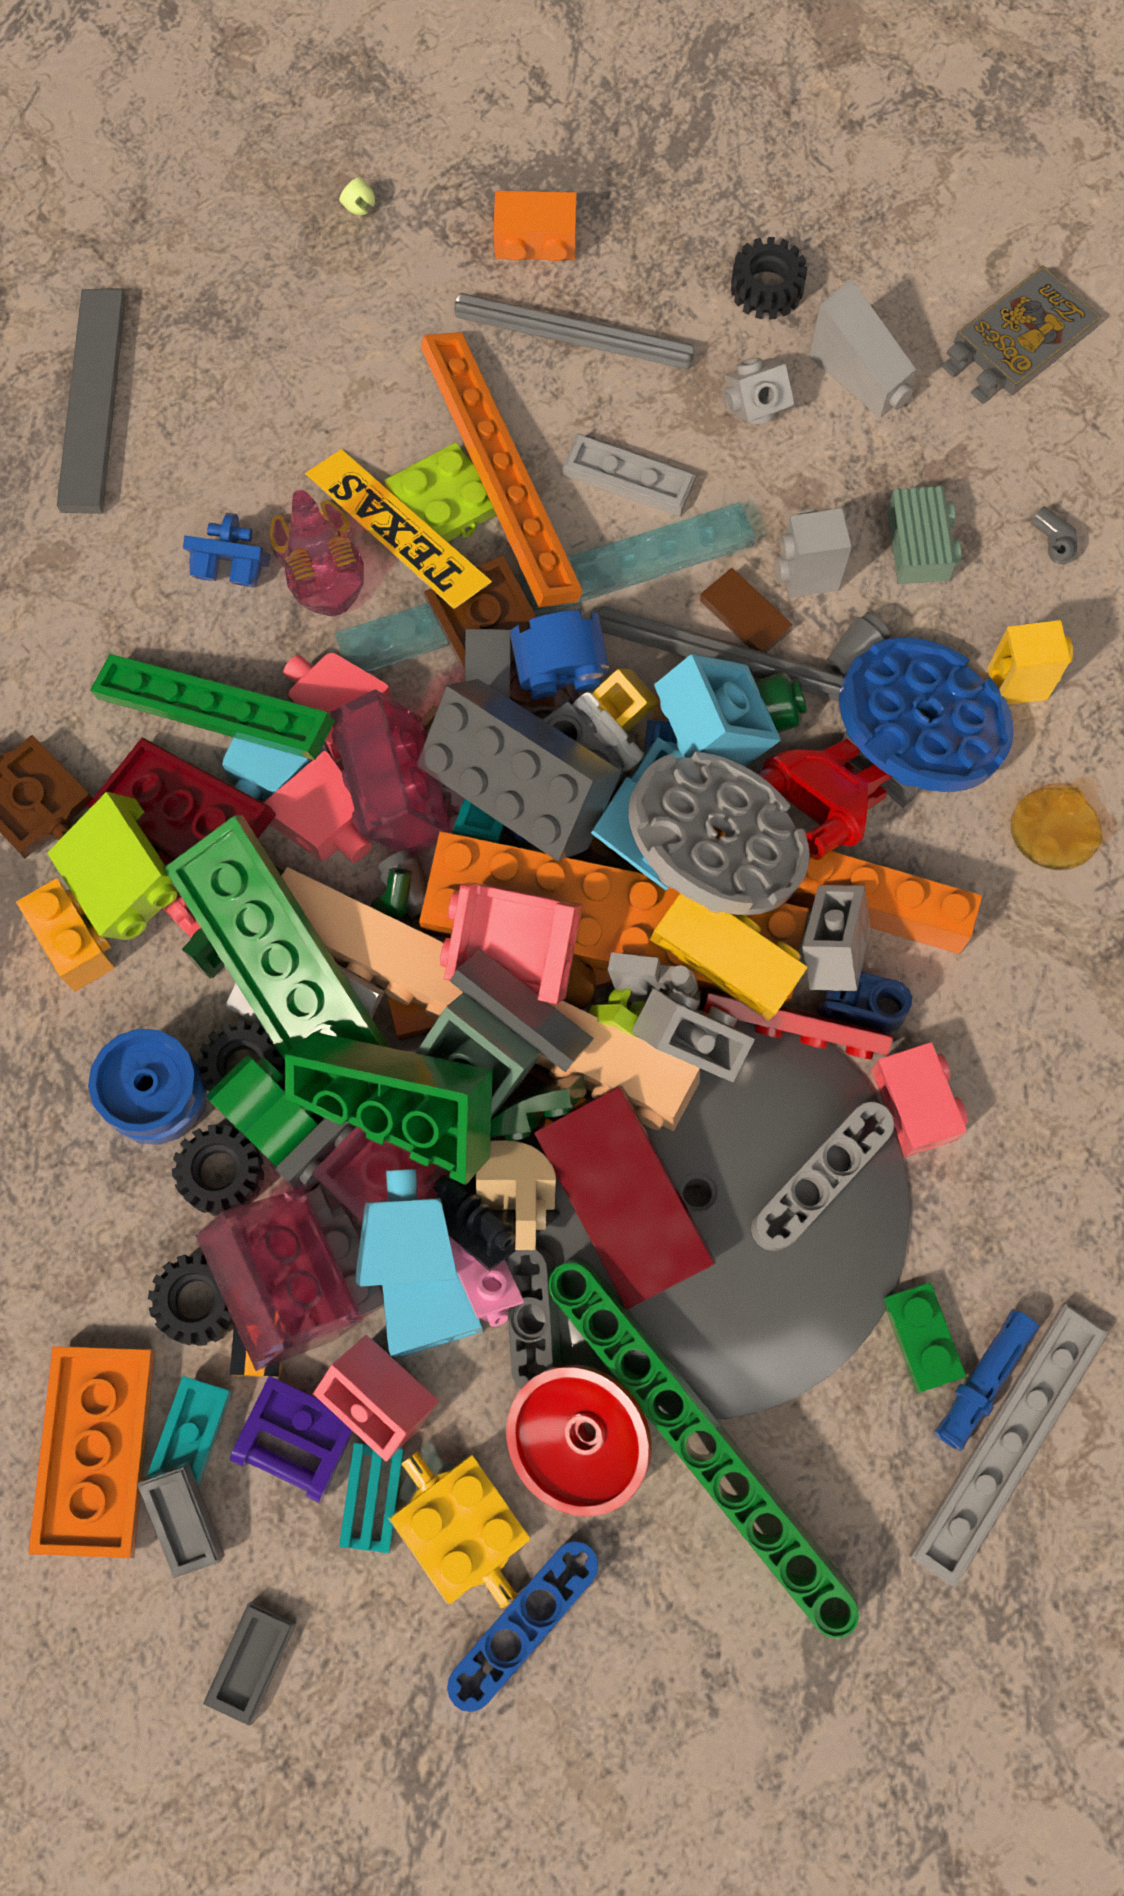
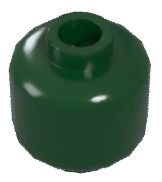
M778 672L754 680L777 732L780 733L798 727L802 721V714L808 712L798 678L791 680L787 673Z

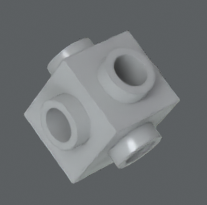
M751 358L738 363V370L724 374L727 388H724L723 395L728 410L734 416L750 424H761L774 418V412L794 406L786 363L772 358L763 361L761 358Z

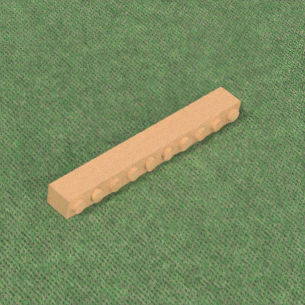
M289 867L286 868L281 877L338 965L369 983L372 981L384 987L385 993L390 998L403 1005H409L412 1001L426 1008L425 1013L435 1021L438 1020L445 1007L463 993L450 981L444 980L446 967L440 966L443 942ZM564 1001L558 1004L549 1003L594 1039L566 1072L557 1067L544 1055L539 1057L536 1064L550 1070L549 1075L555 1080L583 1074L585 1087L592 1091L591 1095L594 1099L619 1086H623L643 1125L654 1130H660L663 1126L674 1132L700 1083V1068L661 1052L644 1040L620 1031L615 1026L600 1023L597 1021V1017Z

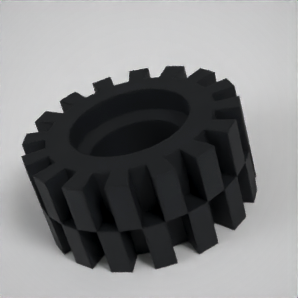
M760 237L754 239L753 248L749 243H746L742 247V253L738 251L735 256L731 278V295H735L734 302L737 306L744 303V313L749 315L753 309L756 310L755 318L762 319L763 313H769V320L777 318L778 311L784 317L789 314L790 307L795 310L799 305L807 276L806 259L804 255L799 256L800 249L795 245L788 250L789 241L782 239L780 245L774 244L775 237H768L767 244H763ZM760 272H772L779 275L784 281L776 285H766L758 282L753 276Z
M237 1020V1026L231 1027L229 1022L221 1025L223 1031L217 1035L213 1030L208 1035L211 1040L209 1045L203 1043L200 1048L203 1058L198 1059L197 1067L202 1073L199 1075L200 1079L209 1092L227 1075L226 1064L229 1057L242 1049L255 1051L260 1056V1059L264 1057L282 1074V1079L285 1080V1060L266 1030L259 1023L253 1022L252 1025H248L245 1020Z
M214 1124L208 1125L207 1131L203 1132L200 1128L193 1131L192 1133L195 1137L190 1141L184 1138L180 1143L183 1150L181 1153L175 1152L173 1161L177 1163L176 1168H172V1177L177 1182L175 1187L184 1197L183 1199L203 1213L208 1212L213 1216H221L223 1212L231 1215L237 1213L236 1208L242 1205L246 1208L252 1203L249 1201V1198L253 1194L257 1196L261 1190L258 1184L260 1180H264L265 1172L261 1168V1165L264 1163L256 1146L241 1131L237 1132L233 1127L224 1125V1128H219ZM216 1153L229 1154L236 1162V1174L233 1180L221 1188L208 1187L201 1178V1168L204 1161Z
M193 1253L191 1257L185 1254L178 1256V1261L173 1264L167 1262L162 1267L165 1270L161 1276L155 1275L152 1281L156 1284L154 1291L149 1290L148 1299L152 1301V1307L149 1308L150 1316L156 1320V1327L164 1332L167 1337L189 1346L190 1344L205 1346L209 1341L217 1342L222 1339V1334L226 1330L230 1332L234 1328L233 1321L236 1316L240 1317L242 1312L239 1303L243 1301V1292L239 1290L238 1285L240 1282L237 1276L219 1260L200 1253ZM194 1281L206 1282L214 1293V1303L211 1310L201 1318H186L178 1306L181 1290L187 1284Z

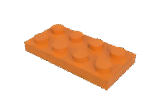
M52 1346L29 1555L135 1558L141 1492L137 1483L143 1478L155 1351Z

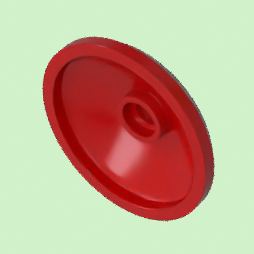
M571 1364L549 1368L536 1375L522 1387L509 1410L506 1439L511 1461L525 1486L546 1505L574 1516H599L610 1513L624 1505L633 1497L644 1482L649 1470L652 1454V1441L648 1422L633 1395L610 1375L584 1365ZM585 1422L593 1425L596 1435H591L586 1431Z

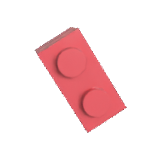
M932 1042L878 1059L871 1072L884 1106L892 1114L894 1132L904 1158L957 1141L967 1132L965 1127L968 1124L967 1111L961 1099L953 1097L947 1082L951 1078L948 1063L941 1053L936 1054Z
M367 1334L330 1366L313 1393L386 1462L422 1427L439 1403V1400Z

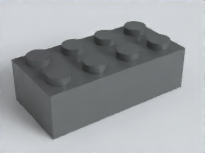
M479 679L446 686L417 763V767L557 861L588 850L594 836L591 832L604 813L622 773L621 770Z

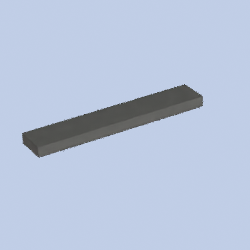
M82 289L57 497V507L60 513L103 514L126 301L123 290Z

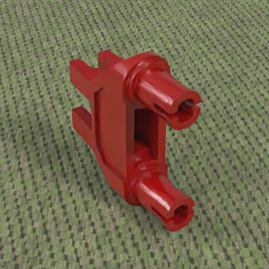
M848 739L823 751L787 750L768 758L764 762L762 770L757 773L785 799L820 825L805 833L809 854L812 853L811 858L814 860L823 858L825 854L841 845L854 846L861 842L866 828L867 811L886 798L887 791L880 785L891 779V776L875 764L854 775L855 767L847 761L858 756L859 748Z

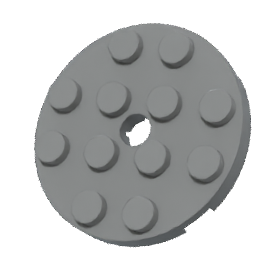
M695 752L691 758H675L673 754H670L652 763L645 770L632 791L628 807V817L634 840L642 855L658 874L659 879L664 885L677 890L712 912L754 915L776 909L791 897L807 873L809 865L808 841L804 829H796L787 813L791 806L771 784L737 762L704 752ZM712 826L721 829L725 836H722L720 840L716 839L717 832Z

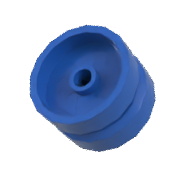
M135 1029L120 1034L102 1047L91 1065L88 1083L92 1104L109 1125L114 1127L121 1135L139 1144L161 1145L179 1139L195 1126L205 1109L207 1088L200 1079L199 1075L202 1073L197 1067L198 1064L180 1042L160 1030Z

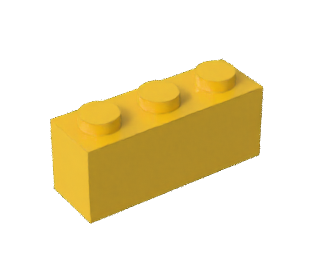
M681 893L650 938L655 944L767 1021L776 1015L808 968L799 961L801 955L791 946L781 941L773 944L760 935L761 928L750 918L744 915H736L734 917L730 913L712 912Z

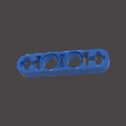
M571 1541L558 1548L459 1662L451 1673L447 1685L448 1695L454 1706L467 1712H474L486 1706L588 1588L598 1571L597 1556L590 1546L583 1542ZM569 1551L572 1555L576 1556L583 1551L588 1556L584 1565L589 1572L584 1578L575 1574L567 1581L564 1586L573 1590V1593L565 1600L557 1586L544 1580L543 1577L549 1570H552L555 1577L558 1578L566 1568V1563L562 1559L564 1554ZM534 1590H547L555 1598L556 1609L553 1615L546 1620H536L527 1612L526 1601L529 1594ZM504 1629L514 1631L521 1640V1650L518 1656L508 1661L496 1657L491 1647L494 1635ZM481 1650L489 1664L504 1673L498 1680H495L490 1671L480 1684V1688L484 1692L483 1696L478 1699L475 1695L471 1694L465 1700L459 1694L462 1683L458 1677L463 1672L471 1677L478 1671L483 1663L474 1659V1656Z

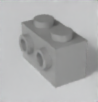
M843 508L825 511L809 509L790 516L786 534H782L780 537L781 556L776 557L775 560L777 579L779 583L785 582L788 598L839 590L852 548Z
M818 885L812 911H809L807 915L804 942H800L798 951L801 955L799 961L808 967L806 971L810 990L857 991L871 931L865 886Z
M675 988L670 996L652 989L631 1032L661 1052L734 1082L755 1040L734 1026L738 1018L715 1006H711L709 1012L706 1013L697 1008L700 1003L699 1000Z

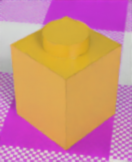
M617 669L592 693L602 704L599 709L601 711L606 709L625 732H628L660 702L632 669Z

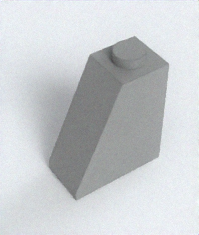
M851 280L847 281L820 304L809 357L875 415L881 418L892 408L900 409L913 393L911 385L916 368L859 288Z

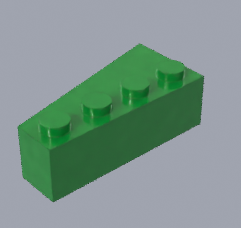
M318 1032L311 1033L285 1054V1094L287 1100L341 1126L348 1122L361 1128L366 1133V1138L383 1145L388 1141L411 1152L410 1159L426 1167L434 1163L450 1171L449 1178L464 1185L490 1159L491 1069Z

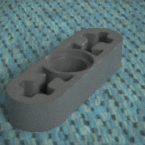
M538 1246L535 1247V1250H516L507 1260L508 1268L521 1296L522 1291L531 1290V1281L532 1291L542 1289V1296L523 1298V1304L511 1307L508 1310L511 1372L514 1382L520 1389L536 1376L534 1373H528L527 1369L528 1364L535 1362V1359L537 1364L545 1365L546 1370L555 1366H561L558 1305L549 1292L548 1284L552 1272L556 1269L555 1262L547 1250ZM529 1255L531 1263L539 1264L540 1273L533 1275L532 1279L530 1275L522 1274L521 1270L522 1264L529 1262ZM530 1304L538 1306L544 1313L545 1323L542 1330L538 1333L530 1332L523 1323V1312ZM545 1339V1346L536 1348V1354L535 1346L525 1348V1342L531 1343Z

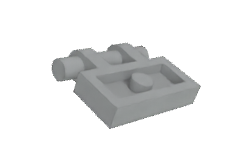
M611 952L608 972L614 988L631 990L630 997L627 1000V1008L630 1009L633 1001H647L652 989L670 996L674 988L699 1000L700 1003L697 1008H700L701 995L697 988L696 977L685 966H665L660 964L659 958Z

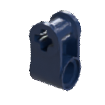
M861 971L857 991H845L844 998L841 1000V991L826 990L824 1001L818 1003L817 1013L824 1017L891 1032L902 1026L912 1006V995L904 983ZM882 998L892 999L898 1004L900 1011L895 1014H886L878 1008L876 1001Z

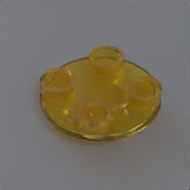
M1065 786L1062 789L1044 788L1033 791L1018 802L1011 818V834L1019 851L1031 862L1047 869L1068 870L1079 867L1092 858L1102 843L1103 836L1099 817L1093 807L1085 800L1084 793L1074 786Z

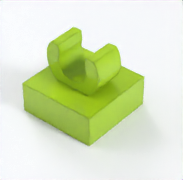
M615 989L610 994L608 1004L592 1005L589 1014L597 1017V1022L608 1026H615L620 1031L638 1037L631 1031L646 1001H633L628 1010L627 1000L630 997L631 990Z

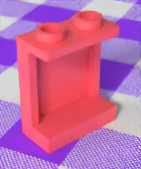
M475 882L461 884L460 890L453 892L449 904L448 917L454 920L451 939H445L440 955V966L446 967L444 980L450 981L455 971L475 952L481 949L539 995L538 1000L558 1004L566 998L583 904Z

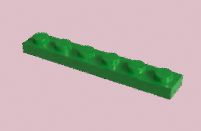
M109 654L90 689L95 697L102 701L312 760H316L335 722L326 711L114 654Z

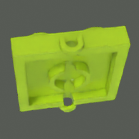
M456 442L385 479V488L447 542L460 535L463 538L472 536L478 525L497 516L475 466ZM469 527L470 530L466 532L465 528Z

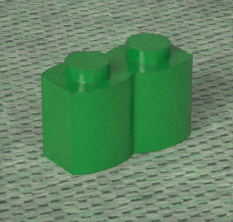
M247 1055L206 1097L277 1167L318 1124L311 1118L314 1112L286 1099L285 1091L277 1084L283 1076L264 1057L256 1063Z

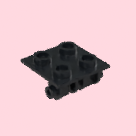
M476 1174L466 1185L446 1175L436 1181L433 1190L437 1193L436 1198L441 1200L448 1235L490 1272L516 1251L515 1210H492L487 1204L481 1205V1199L476 1195ZM556 1209L546 1210V1226L560 1216L559 1211Z

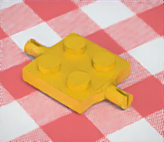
M419 1450L410 1456L411 1459H405L401 1465L404 1466L418 1489L414 1492L410 1501L388 1519L448 1605L470 1588L485 1584L498 1602L499 1607L507 1606L510 1602L503 1592L511 1601L518 1596V1593L512 1588L501 1572V1569L511 1555L531 1540L473 1455L466 1457L450 1471L434 1475L420 1455Z

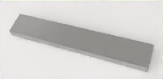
M1061 1305L909 1554L910 1558L951 1587H956L1108 1334L1106 1330L1069 1305Z

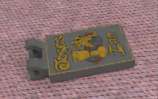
M1043 265L957 332L954 340L955 344L946 353L951 358L944 362L942 367L952 377H956L973 361L977 363L984 371L976 379L980 385L974 388L971 394L982 404L989 401L1002 388L1011 395H1014L1094 331L1102 317Z

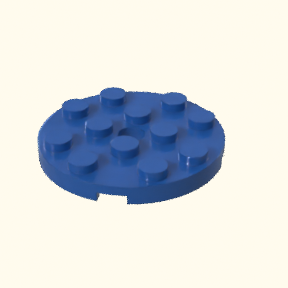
M891 638L874 643L870 650L853 660L840 686L839 708L848 736L872 763L905 786H914L937 792H957L971 789L984 783L997 771L1008 756L1012 747L1014 727L1007 701L1004 696H1001L1000 689L990 677L984 681L967 666L970 659L944 645L928 640ZM918 708L925 709L927 714L933 718L931 723H929V718L924 716Z

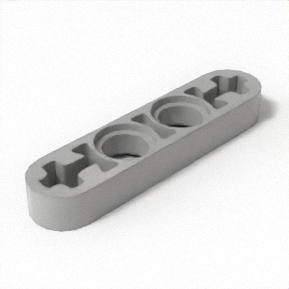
M867 1102L853 1110L759 1210L752 1220L751 1232L753 1239L760 1247L769 1251H778L795 1242L890 1138L894 1129L892 1114L885 1106L876 1102ZM871 1116L876 1118L878 1121L875 1125L876 1132L868 1134L859 1143L851 1138L864 1126L865 1122L863 1119L866 1120ZM830 1147H842L848 1152L851 1163L847 1171L839 1172L830 1167L827 1161V1152ZM809 1180L817 1186L820 1196L816 1205L806 1206L799 1202L795 1194V1187L798 1181ZM782 1198H783V1200H784V1202H785L786 1205L780 1203V1200H781ZM787 1208L795 1213L781 1228L782 1232L786 1235L785 1238L781 1235L773 1238L768 1236L766 1231L770 1225L765 1220L766 1217L774 1220L781 1216ZM798 1216H801V1217L803 1218V1220H802L801 1222H800Z

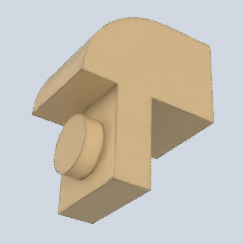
M490 1141V1159L476 1173V1195L481 1199V1205L487 1204L492 1210H515V1250H535L536 1230H546V1210H555L556 1177L553 1166L544 1154L530 1145L516 1141Z

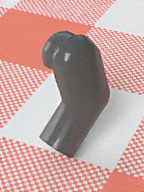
M1043 506L1035 515L1031 524L1048 536L1050 559L1060 565L1070 563L1077 554L1076 529L1050 509Z

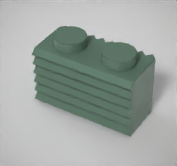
M941 485L936 488L933 486L929 488L923 486L920 489L914 487L912 489L905 488L901 490L897 488L893 490L887 508L897 584L949 581L955 566H959L961 562L960 541L958 539L952 540L951 528L955 524L954 503L946 502L945 489Z

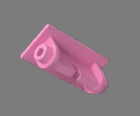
M449 1236L456 1272L477 1319L482 1318L483 1321H488L492 1327L502 1325L508 1320L507 1311L509 1308L524 1303L506 1261H502L489 1272Z

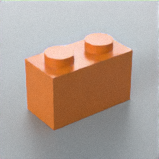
M495 191L493 227L495 259H509L513 261L521 259L575 260L576 192Z

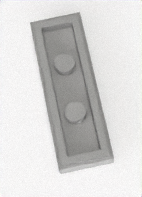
M579 433L563 466V476L677 516H681L696 479V474Z

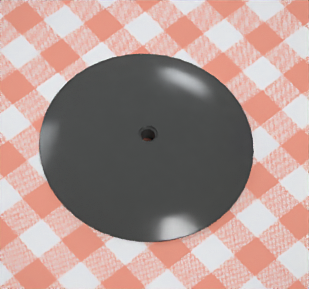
M737 1020L736 1028L755 1040L734 1082L700 1068V1083L674 1132L663 1126L660 1130H654L644 1125L716 1263L628 1309L717 1420L750 1415L781 1405L807 1392L842 1366L867 1339L886 1309L883 1298L892 1295L897 1285L905 1258L909 1233L910 1201L907 1174L901 1149L893 1130L890 1138L795 1242L778 1251L765 1250L756 1243L752 1236L751 1225L759 1210L853 1110L863 1103L880 1102L862 1075L829 1042L827 1049L799 1042L801 1035L783 1031L781 1038L771 1037L755 1032V1024ZM536 1063L534 1064L535 1068L549 1075L550 1070ZM586 1089L587 1093L584 1097L591 1101L595 1100L591 1095L592 1091ZM871 1116L866 1120L863 1119L865 1122L864 1126L851 1138L859 1143L868 1134L876 1132L875 1125L878 1123L876 1118ZM537 1126L532 1130L530 1136L515 1140L516 1142L536 1148L546 1156L535 1135V1132L540 1130ZM503 1135L492 1136L490 1141H505L503 1140ZM838 1146L829 1148L827 1161L830 1167L839 1172L847 1171L851 1163L848 1152ZM555 1173V1209L560 1212V1216L546 1226V1230H541L536 1234V1246L544 1248L551 1254L555 1262V1268L571 1259L587 1261L595 1268L623 1303ZM809 1180L798 1181L795 1187L796 1198L803 1205H816L820 1196L817 1186ZM699 1185L707 1191L709 1203L702 1207H693L685 1200L683 1191L689 1186ZM782 1198V1199L780 1200V1203L786 1205L785 1202H784V1200H783V1198ZM787 1208L781 1216L774 1220L766 1217L765 1220L770 1225L766 1231L768 1236L773 1238L781 1235L785 1238L786 1235L782 1232L781 1228L795 1213ZM798 1216V1218H799V1220H800V1222H801V1221L803 1220V1218H802L801 1216ZM529 1255V1262L522 1264L521 1270L522 1274H528L532 1279L533 1275L540 1273L539 1264L531 1263ZM575 1270L565 1271L561 1279L564 1291L572 1296L583 1295L586 1289L584 1276ZM531 1281V1290L522 1291V1298L542 1296V1289L532 1291ZM532 1304L526 1307L522 1318L524 1326L530 1332H540L545 1323L543 1311L538 1306ZM558 1306L561 1365L575 1364L592 1367L616 1379ZM604 1309L594 1313L593 1325L600 1334L612 1335L617 1332L618 1320L611 1311ZM545 1339L533 1343L539 1348L545 1346ZM630 1350L625 1353L624 1362L631 1373L641 1375L650 1370V1359L643 1351ZM664 1390L657 1394L656 1404L662 1412L676 1414L683 1409V1400L675 1391Z

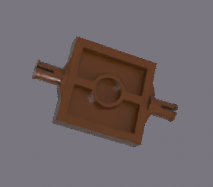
M33 735L17 748L2 755L0 754V833L26 859L47 840L55 837L59 841L71 829L69 824L72 819L85 809L92 800V796Z

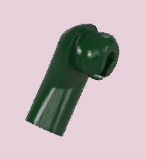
M402 868L389 869L386 891L371 902L370 907L396 920L405 915L412 872Z

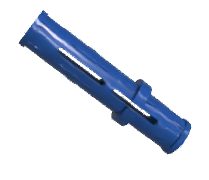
M1012 1309L965 1385L960 1384L955 1390L954 1395L956 1399L934 1431V1434L951 1448L961 1452L982 1417L989 1416L993 1410L992 1401L1003 1382L1006 1381L1025 1347L1039 1329V1325L1029 1316Z

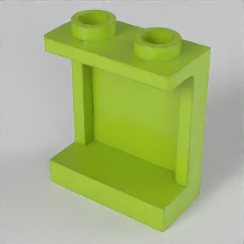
M105 792L47 854L100 937L130 940L140 935L146 929L147 922L162 908L174 902L177 898L178 890L164 870L166 866L136 822L144 813L137 800L110 792Z

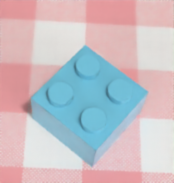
M691 654L654 684L661 700V710L669 719L677 738V747L685 758H691L695 752H704L727 758L746 767L781 741L767 707L760 697L758 687L748 665Z

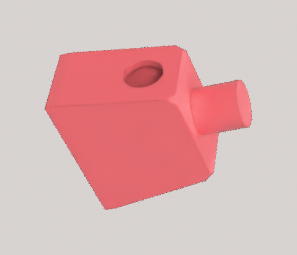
M335 653L326 654L315 666L302 655H296L284 668V676L295 684L287 694L289 702L326 711L334 719L335 722L324 742L327 753L334 762L352 747L393 706L390 688L387 684Z
M325 750L317 756L316 760L311 761L263 802L276 813L270 825L319 861L327 860L339 849L352 863H356L364 858L372 847V844L359 832L369 822L366 808Z

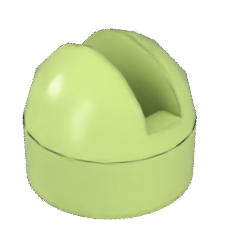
M358 177L344 188L339 201L352 214L362 216L368 214L365 206L369 204L374 207L375 194L365 180Z

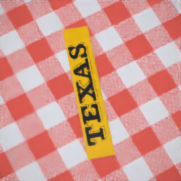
M342 449L305 473L453 609L492 582Z

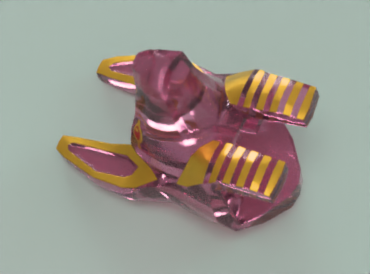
M298 490L294 492L292 497L290 528H288L282 515L272 518L270 542L273 553L278 562L284 567L288 588L300 605L315 613L331 617L347 612L358 598L364 584V562L359 550L353 543L352 528L345 513L330 500L320 502V509L306 491Z

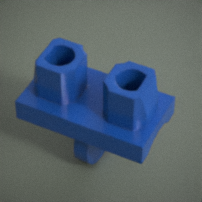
M226 513L222 524H208L207 534L220 537L221 541L184 536L183 549L190 553V576L195 579L216 581L219 560L232 562L229 582L239 586L255 588L261 566L269 567L271 554L263 552L262 547L237 543L238 540L251 542L253 535L252 529L239 527V517L237 514Z

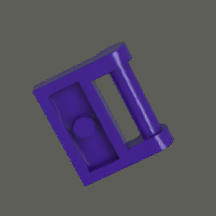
M268 1376L232 1450L230 1461L242 1467L248 1463L306 1491L307 1498L320 1504L329 1489L333 1475L354 1432L319 1399ZM262 1430L321 1458L322 1460L316 1473L257 1445Z

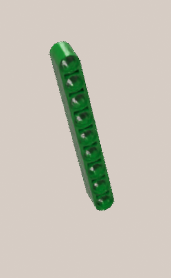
M571 1259L556 1267L548 1283L549 1292L553 1300L616 1379L633 1395L644 1414L793 1600L823 1635L835 1639L844 1638L851 1634L857 1627L859 1611L856 1594L844 1576L637 1320L626 1309L595 1268L587 1261L581 1259ZM575 1270L584 1276L586 1289L583 1295L572 1296L564 1291L561 1279L565 1271ZM605 1309L611 1311L618 1320V1330L616 1333L603 1335L595 1329L593 1316L596 1311ZM630 1350L643 1351L650 1359V1370L641 1375L631 1373L624 1362L625 1353ZM664 1390L675 1391L683 1400V1409L676 1414L662 1412L656 1404L657 1394ZM696 1431L708 1432L715 1439L716 1448L708 1454L696 1453L691 1449L688 1437ZM729 1472L741 1473L747 1478L749 1487L741 1494H730L721 1485L722 1477ZM770 1513L780 1519L782 1528L774 1535H764L756 1530L753 1524L754 1520L761 1514ZM797 1555H804L812 1559L816 1566L811 1574L797 1576L789 1571L787 1563ZM832 1597L841 1598L848 1603V1611L839 1618L829 1617L821 1610V1605L825 1600Z

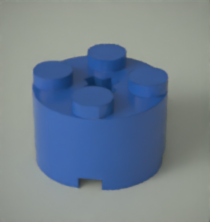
M581 610L546 614L530 619L531 629L520 633L519 625H517L510 631L520 687L530 691L531 699L539 700L553 697L558 694L557 689L571 685L575 686V691H588L598 688L602 684L600 677L610 670L600 618L596 612L591 611L590 619H582Z

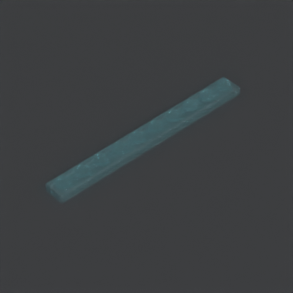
M738 502L568 557L583 590L579 601L576 603L538 607L523 572L514 576L538 617L753 547L756 537L741 503ZM427 603L335 633L342 657L366 672L449 646Z

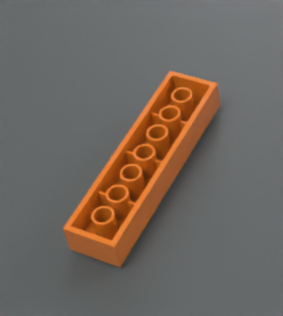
M439 832L419 921L421 932L451 938L454 920L449 919L448 910L454 891L460 890L461 884L475 882L583 904L574 954L584 964H588L592 968L608 971L611 952L659 958L661 965L673 967L682 965L691 970L696 977L698 990L703 991L706 988L726 993L650 940L654 930L680 895V892L673 888L664 890L649 877L637 872L570 858L557 861L546 853ZM783 903L776 909L765 913L744 915L758 924L761 928L759 934L773 944L781 941L791 946L797 952L799 951L800 942L803 940L808 908ZM793 990L782 1004V1007L792 1000Z

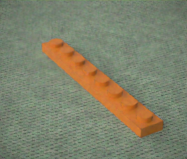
M463 333L424 335L421 350L538 607L578 602L583 592L582 587Z

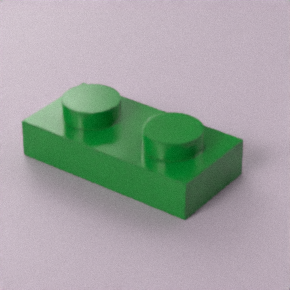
M931 1282L883 1298L886 1312L917 1394L966 1378Z

